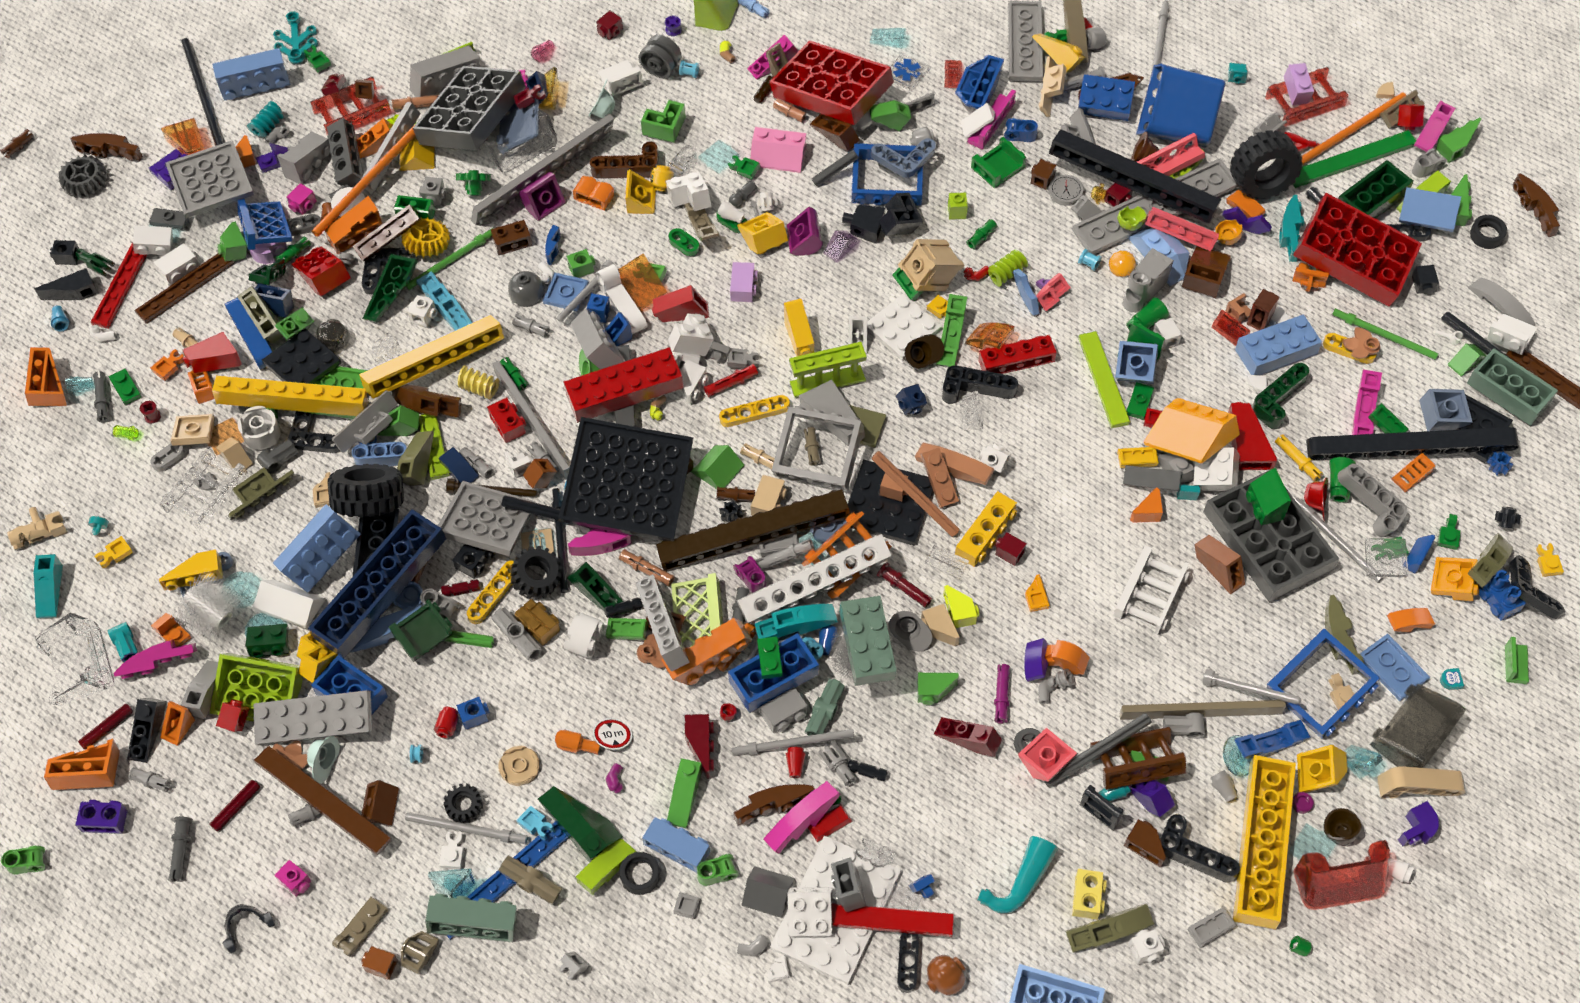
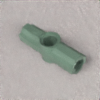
M829 679L821 697L817 698L812 710V716L805 729V734L808 736L824 733L829 721L833 720L837 711L838 701L845 688V685L840 681Z

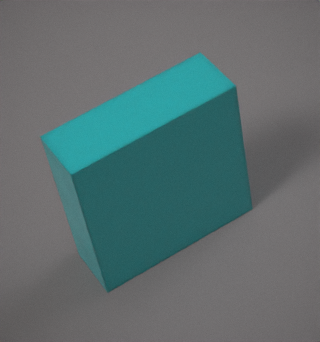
M1181 485L1180 491L1177 492V499L1197 500L1200 494V487Z

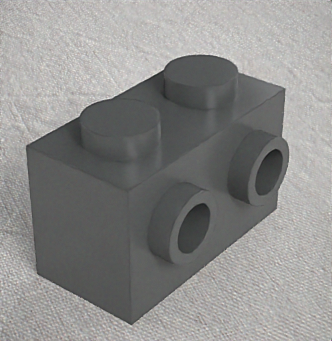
M852 858L832 863L833 875H831V880L834 888L837 890L835 893L837 904L842 905L845 912L866 906L859 872Z

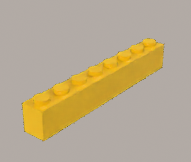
M489 315L359 374L363 388L374 399L379 397L384 391H392L503 340L504 335L501 324Z
M217 375L212 388L216 404L263 406L270 409L358 416L368 407L369 403L367 391L364 388Z

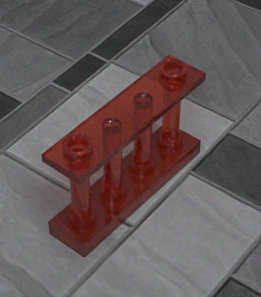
M1329 67L1317 69L1309 73L1311 83L1320 82L1329 96L1321 98L1314 89L1312 95L1314 101L1307 104H1299L1296 108H1291L1282 96L1288 93L1285 81L1268 87L1265 98L1268 100L1275 97L1285 113L1282 121L1287 120L1284 124L1285 127L1346 105L1349 96L1347 92L1336 93L1326 80Z
M373 76L363 79L374 81V90L377 89ZM355 83L342 88L339 92L325 95L310 102L313 113H321L326 121V124L323 125L326 135H328L327 126L341 118L346 119L354 125V129H357L392 114L387 99L380 101L375 92L374 98L371 99L374 104L364 107L360 99L356 98ZM352 100L358 110L348 114L343 103ZM336 106L342 117L332 120L327 109Z

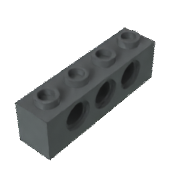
M341 118L327 126V137L329 139L332 166L335 173L334 179L338 185L345 186L347 184L349 187H353L361 180L363 174L354 125Z

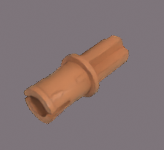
M776 99L773 104V108L786 114V117L790 116L800 122H803L806 117V112L795 108L793 104L790 105L780 99Z

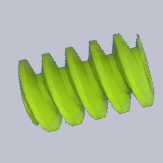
M1012 250L989 267L990 279L996 286L1001 287L1002 282L1006 283L1008 279L1013 278L1014 270L1020 269L1023 271L1024 268H1027L1028 261L1023 253L1018 250Z

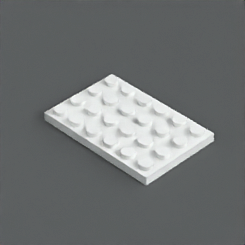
M824 836L799 887H833L831 903H837L835 898L837 890L834 888L831 880V875H833L831 864L851 857L859 872L866 906L884 908L901 873V869ZM787 910L770 945V949L848 985L874 930L832 926L831 936H789Z

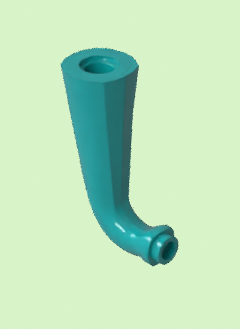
M1031 836L1010 894L1004 898L994 896L989 889H981L977 900L981 902V905H985L998 913H1010L1017 910L1037 886L1058 851V847L1048 840Z

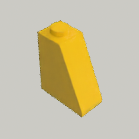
M802 298L784 302V324L796 357L814 353V340Z

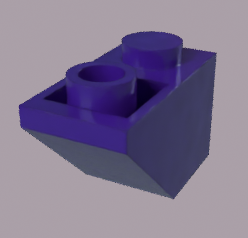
M1152 780L1128 785L1131 793L1144 808L1158 817H1161L1175 806L1166 785Z

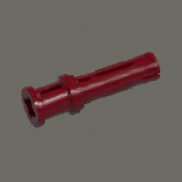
M888 562L884 563L879 569L877 576L887 580L891 587L899 588L924 608L931 603L932 597L906 580L903 573L894 570Z

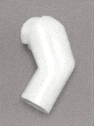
M541 262L538 265V268L543 273L540 279L543 284H550L554 271L545 262Z
M97 325L89 328L90 336L98 342L116 340L115 331L103 332L99 330Z

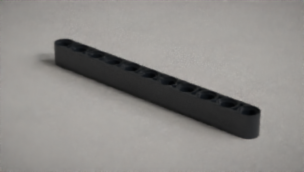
M1503 427L1318 436L1308 438L1306 445L1308 457L1312 460H1331L1337 457L1359 459L1419 456L1421 453L1425 455L1505 452L1517 450L1519 448L1516 428Z

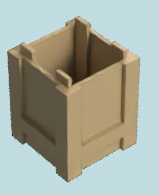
M916 239L912 249L904 260H901L898 264L899 268L906 273L916 291H946L949 283L958 271L962 270L965 266L964 263L954 254L947 240Z

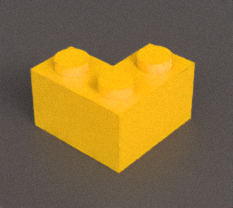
M309 632L300 638L297 657L301 659L298 674L313 683L338 655L315 640Z

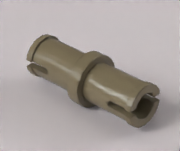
M805 428L803 430L806 441L805 450L808 453L809 465L815 466L817 463H821L818 450L820 445L817 442L815 428Z

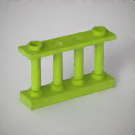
M862 342L789 358L794 378L797 377L796 380L789 381L794 398L830 380L834 382L837 388L865 382L866 379L861 364L858 365L859 362L866 361L867 359ZM851 364V367L840 369L842 366ZM833 369V371L822 373V371ZM815 373L813 376L804 378V375Z

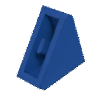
M618 312L605 329L616 346H620L632 339L630 323L621 312Z

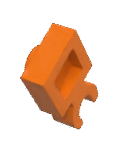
M174 349L171 351L169 358L163 356L151 367V370L166 381L178 370L177 364L183 363L182 358L184 355L181 354L179 357H176L179 353Z

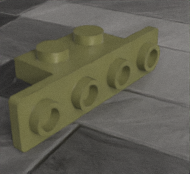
M263 467L234 487L232 491L241 501L242 505L230 512L228 517L230 519L233 517L235 519L239 518L245 513L244 509L249 506L253 508L261 502V497L264 495L269 497L277 491V486L280 484L285 486L291 482L294 475L293 470L274 481Z

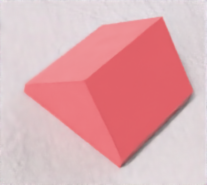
M1045 728L1018 753V756L1034 779L1049 782L1077 756V752L1048 728Z

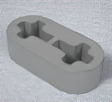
M170 443L151 458L150 463L155 471L163 472L181 460L185 455V450L182 445L172 446Z

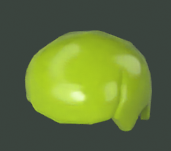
M1129 206L1119 211L1117 220L1125 230L1135 231L1143 226L1147 214L1139 206H1136L1134 209H1129Z

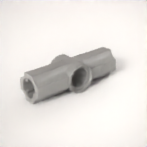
M505 607L495 611L491 618L508 637L510 643L515 645L528 661L535 659L542 649L527 633L523 624L518 622ZM515 632H521L519 635H513Z

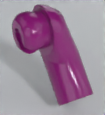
M614 763L605 780L608 789L618 794L623 789V785L619 783L618 779L623 767Z

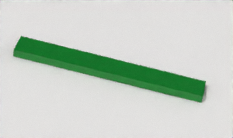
M1407 130L1303 166L1293 186L1298 188L1415 147L1414 144L1417 140Z

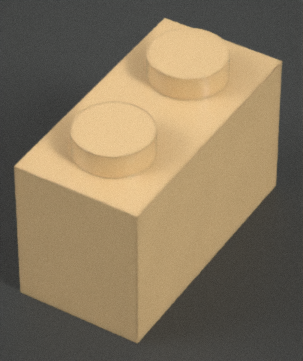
M762 475L751 504V515L758 512H766L775 507H781L780 501L781 499L784 500L787 494L785 480Z

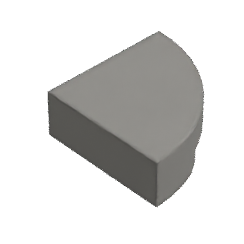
M211 472L193 479V483L199 489L206 491L218 489Z

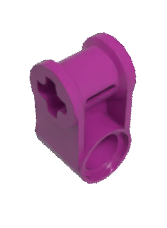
M748 556L747 560L739 565H733L737 576L752 593L766 587L765 574L752 556Z

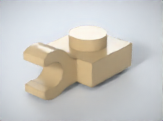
M1336 673L1331 675V679L1328 680L1334 690L1329 695L1339 710L1354 693L1350 685L1343 686L1340 674Z

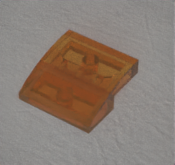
M997 322L979 324L968 337L965 344L979 349H983L985 345L1001 349L1013 334L1015 326Z

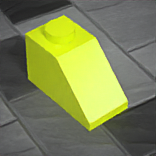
M949 585L944 586V600L955 628L975 625L977 617H979V609L977 605H974L972 598Z

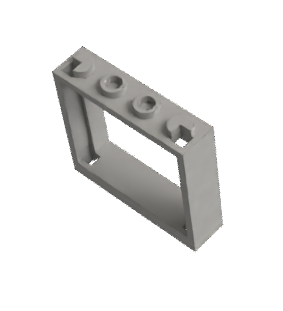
M801 406L788 407L771 471L778 477L848 491L864 429L862 421L854 416L845 418L837 413L824 414L823 411L817 409L809 411ZM794 417L853 428L841 477L782 466Z

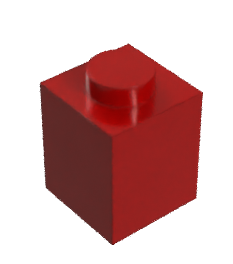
M1399 105L1398 126H1405V130H1415L1416 127L1423 126L1425 105Z

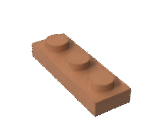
M940 448L920 454L939 507L942 508L958 502L959 500Z

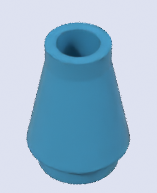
M54 306L52 308L51 327L59 332L65 331L70 321L61 306Z

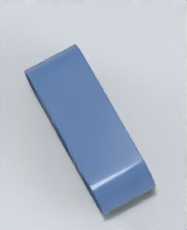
M402 442L360 444L352 449V456L356 465L385 464L388 466H398V461L407 447Z

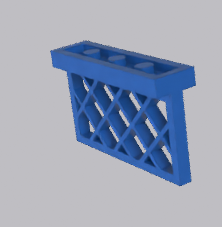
M245 199L237 201L238 216L248 250H256L255 244L292 242V236L280 201L246 203Z

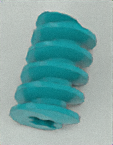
M269 101L255 115V118L247 124L248 130L256 136L266 138V133L271 132L270 128L274 129L276 127L275 124H279L280 120L284 119L281 108L274 101Z

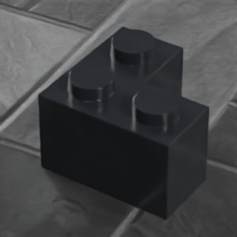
M896 193L885 204L888 212L879 220L885 236L912 234L923 223L910 193Z

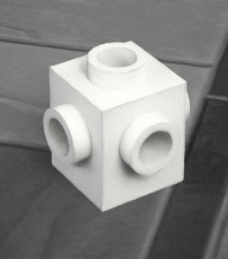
M417 295L414 301L410 303L407 312L411 323L427 327L431 319L435 318L437 309L432 299Z
M994 443V445L990 444L987 448L984 447L979 456L982 458L980 462L1001 473L1004 471L1011 453L1004 451V447L997 443Z
M1146 929L1138 932L1136 937L1131 938L1129 947L1138 965L1146 961L1149 963L1158 961L1164 951L1165 943L1162 936L1157 935L1156 930L1148 932Z

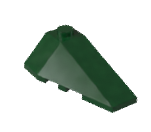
M390 255L362 319L375 323L380 320L409 284L417 267V259Z
M555 786L537 799L589 863L603 850L623 837L608 819Z

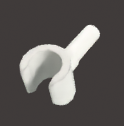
M1436 330L1435 333L1449 339L1454 345L1459 344L1463 337V333L1460 331L1450 334Z

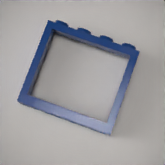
M854 144V151L858 155V159L853 162L852 203L882 205L886 204L896 193H910L915 205L922 206L923 166L917 171V191L857 189L859 160H874L871 157V149L875 144ZM885 145L904 157H907L916 147L912 145ZM914 156L913 159L919 161L922 157ZM891 158V159H889L888 161H898V160L895 159V158Z
M1325 628L1267 683V689L1285 693L1280 687L1326 642L1369 679L1323 726L1298 704L1285 702L1286 707L1321 739L1333 734L1336 730L1335 726L1340 721L1344 723L1351 715L1349 712L1354 707L1358 709L1365 702L1364 697L1368 693L1372 695L1379 687L1378 683L1380 680L1379 676Z

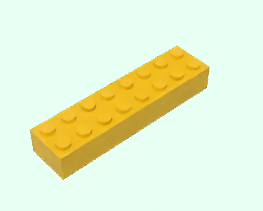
M1254 755L1249 764L1239 856L1240 871L1237 875L1233 921L1275 930L1281 922L1296 763Z

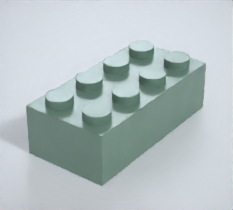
M1494 348L1474 369L1467 382L1468 385L1530 426L1548 407L1558 392L1557 389Z
M881 596L840 602L839 612L854 685L859 686L895 680L897 670Z
M438 893L435 896H429L425 919L427 933L513 942L517 908L516 905L509 901L493 903L491 900L484 898L475 901L465 896L449 898L446 894Z

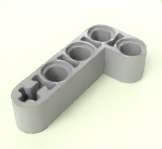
M1351 464L1338 473L1339 482L1379 515L1373 524L1374 533L1379 537H1384L1396 531L1407 515V506L1359 465Z

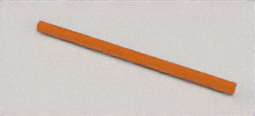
M1404 92L1398 94L1302 155L1303 165L1380 117V113L1405 97L1406 94Z
M413 127L312 230L316 237H319L414 139L416 135Z

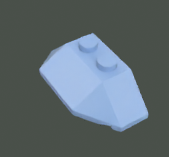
M1147 228L1128 238L1144 257L1153 248L1174 260L1167 281L1170 286L1184 279L1189 251L1176 237L1155 228Z

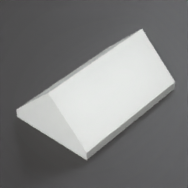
M274 579L263 580L260 582L253 610L307 628L326 599Z

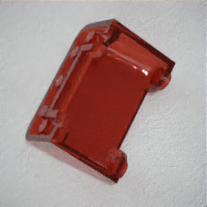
M1387 840L1372 843L1368 848V856L1364 858L1365 861L1329 867L1326 857L1322 854H1303L1293 870V874L1304 906L1311 910H1318L1381 898L1387 889L1390 849Z

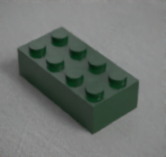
M1386 160L1339 195L1338 199L1376 219L1405 197L1406 188H1411L1414 180L1390 161Z

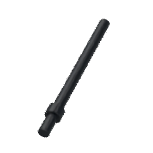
M554 488L552 490L553 502L551 505L554 508L561 509L560 489ZM555 520L557 552L560 560L559 565L562 566L560 588L561 593H568L563 522Z

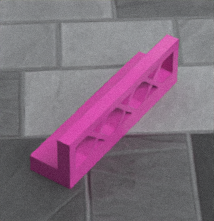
M1011 89L1007 96L999 94L991 106L995 111L994 120L970 136L967 143L983 150L1014 106L1015 90Z

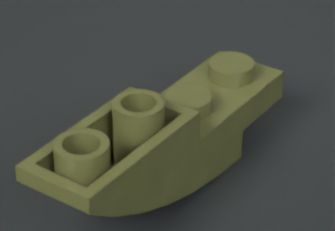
M1497 533L1467 574L1481 587L1485 586L1506 563L1512 553L1513 546Z
M1334 594L1330 595L1325 609V629L1364 663L1362 655L1356 651L1354 641L1349 636L1352 630V622L1349 617H1346L1341 602L1336 599ZM1329 644L1335 660L1343 658L1352 675L1360 673L1357 668Z
M1145 903L1108 915L1106 918L1066 930L1065 932L1072 952H1076L1128 936L1154 925L1148 905Z

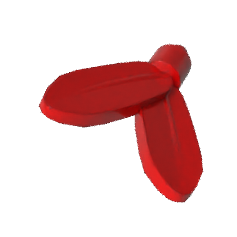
M1284 132L1293 142H1296L1294 144L1299 151L1308 147L1315 148L1320 145L1316 141L1307 140L1294 133Z

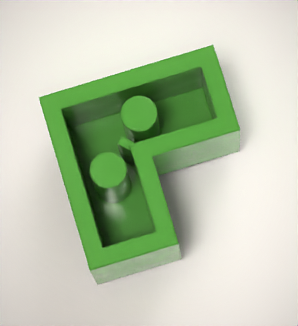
M668 100L663 112L646 109L641 119L642 135L675 143L686 118L685 104Z

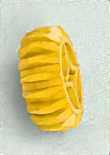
M420 217L421 221L401 235L405 250H409L410 254L415 253L416 257L422 255L423 258L425 256L431 258L432 255L438 256L439 253L447 250L450 242L449 229L441 221L436 222L435 218L430 220L428 217L427 219Z

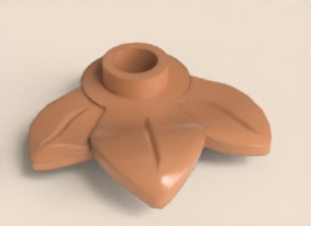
M1359 327L1354 329L1355 337L1342 341L1346 349L1352 351L1351 356L1358 359L1377 354L1380 350L1379 340L1372 337L1369 331Z
M654 633L648 635L644 640V644L640 645L637 649L638 659L643 663H651L656 668H666L662 662L663 657L661 656Z
M299 740L290 743L285 748L279 744L273 746L272 749L300 770L308 765L307 754H302V746Z

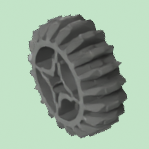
M84 154L83 157L71 158L70 162L65 161V166H61V171L58 172L62 189L73 197L77 195L80 198L83 195L88 197L90 193L95 195V191H101L100 186H105V181H107V171L104 164L92 155L88 157Z

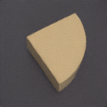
M1393 82L1382 84L1377 91L1376 98H1394Z

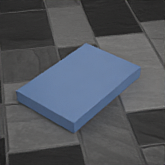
M1407 187L1399 222L1453 232L1461 197Z
M1388 633L1360 653L1364 664L1380 677L1379 681L1399 702L1430 679V676Z

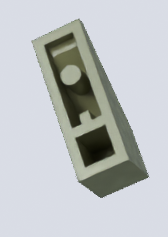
M253 286L237 296L266 341L274 344L284 337L275 327L280 321Z

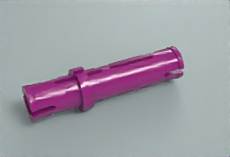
M999 664L997 666L994 721L998 724H1003V720L1004 723L1008 721L1007 711L1010 706V700H1008L1010 666L1008 664Z

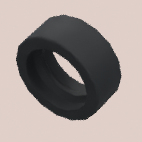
M1494 215L1479 216L1471 227L1470 238L1473 243L1481 248H1497L1504 241L1507 234V225L1502 219ZM1481 226L1492 227L1498 232L1499 236L1487 237L1478 228Z
M634 852L622 861L619 875L623 887L628 892L635 895H644L657 887L660 880V868L657 860L651 854ZM637 862L647 863L652 869L651 879L644 884H633L627 876L629 867Z

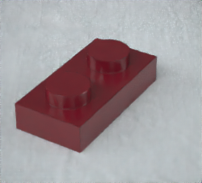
M332 74L328 77L321 89L324 96L341 90L346 81L344 74Z

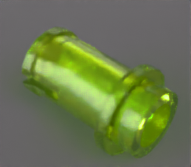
M115 425L113 427L112 433L114 437L128 438V440L132 441L139 436V430L135 426Z

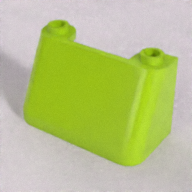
M694 0L695 26L718 31L728 29L737 8L738 0Z

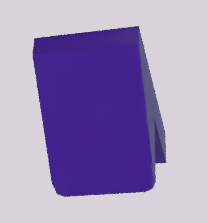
M269 143L272 152L256 157L262 174L281 167L277 155L288 152V147Z

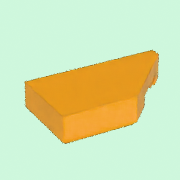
M1040 574L1036 575L1034 581L1025 592L1030 612L1049 609L1050 607Z

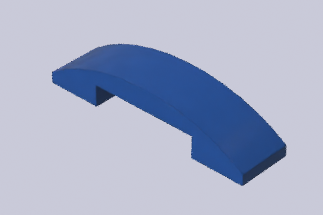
M1297 720L1284 724L1279 729L1255 736L1249 734L1236 738L1234 741L1242 756L1250 759L1254 755L1266 756L1308 740L1310 735L1302 721Z

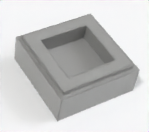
M679 892L673 914L694 920L700 898Z

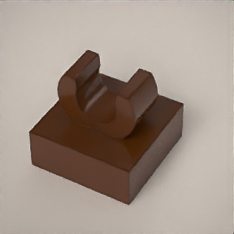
M357 79L355 81L356 98L373 99L374 81Z

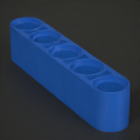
M238 297L224 303L260 370L265 368L266 366L263 364L262 359L272 352L267 341L262 337Z

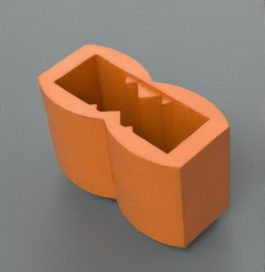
M582 176L573 190V197L576 201L604 211L614 197V188L607 182H598L591 176Z

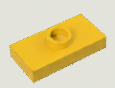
M1152 447L1122 448L1117 451L1120 468H1125L1126 465L1151 467L1158 466L1159 463L1157 451Z

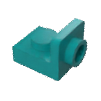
M1229 63L1228 82L1245 83L1248 75L1246 64Z

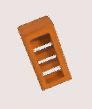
M207 371L199 373L188 372L197 402L201 404L213 400V387Z
M1421 453L1392 477L1391 480L1404 492H1407L1430 475L1435 468V464L1425 454ZM1403 476L1410 483L1407 484L1401 477Z

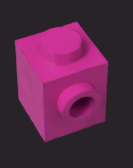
M301 183L286 196L289 208L293 212H299L302 215L311 210L317 202L314 191Z
M288 860L274 875L278 882L296 897L299 894H303L309 888V883L311 882L309 876L291 860Z

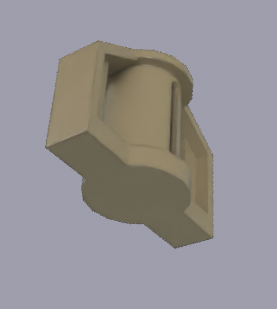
M423 931L408 937L401 948V966L419 974L422 968L429 962L433 951L439 944V939ZM420 939L430 945L426 947L415 941ZM404 955L419 960V962L416 964L404 958Z

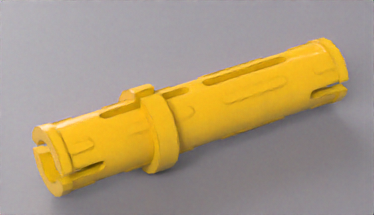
M1284 434L1275 440V444L1299 466L1301 471L1310 476L1314 482L1322 477L1323 472L1312 463V459L1307 458Z

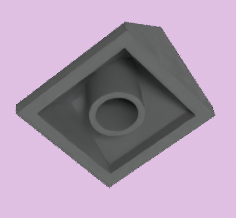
M754 866L747 878L741 906L782 918L788 901V891L793 886L795 878Z

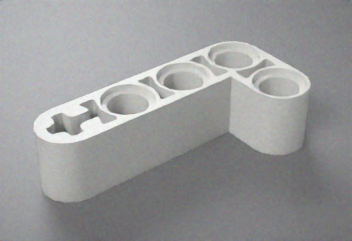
M612 264L597 271L601 292L604 296L609 297L610 305L615 313L621 312L630 323L632 335L647 328L644 316L622 285L616 266Z

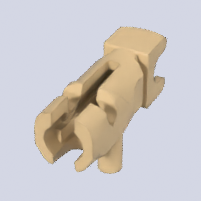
M31 507L29 513L32 522L7 532L14 550L24 547L25 541L31 545L50 536L55 538L66 534L67 530L64 524L61 523L63 518L60 512L45 515V519L40 520L37 508Z

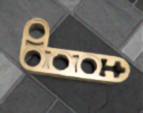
M1394 767L1377 776L1380 798L1385 799V797L1393 799L1404 793L1438 796H1459L1465 793L1462 773L1457 770Z

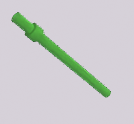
M488 230L484 234L474 237L473 241L412 279L406 288L408 290L418 285L417 280L431 271L433 274L437 273L478 245L482 246L485 244L486 240L492 237L491 231Z
M1336 308L1333 311L1332 315L1345 320L1347 324L1359 326L1434 360L1438 355L1435 351L1356 317L1357 315L1348 314Z

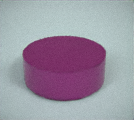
M1305 792L1296 793L1292 799V808L1300 814L1310 812L1314 804L1312 797Z

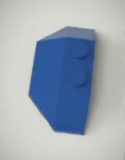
M987 55L984 59L978 60L966 67L955 91V94L966 106L979 109L984 104L990 103L998 85L1004 59Z

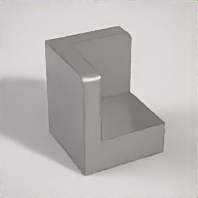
M1084 195L1072 207L1084 220L1102 212Z

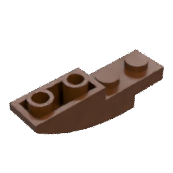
M90 133L73 136L70 139L76 151L89 153L95 157L106 158L109 153L113 156H122L128 160L140 161L143 157L139 146L130 144L127 137L122 135Z
M1522 173L1517 174L1513 182V189L1518 193L1520 203L1527 211L1534 210L1535 217L1539 219L1541 228L1548 237L1555 236L1560 227L1556 219L1559 212L1558 207L1537 183Z
M405 384L392 390L391 395L395 401L406 408L437 417L440 414L457 418L460 416V397L430 392L429 388Z
M789 784L758 791L748 796L749 805L733 812L734 820L737 826L741 824L748 825L755 817L771 813L773 808L776 809L778 815L783 812L786 814L815 788L813 785Z

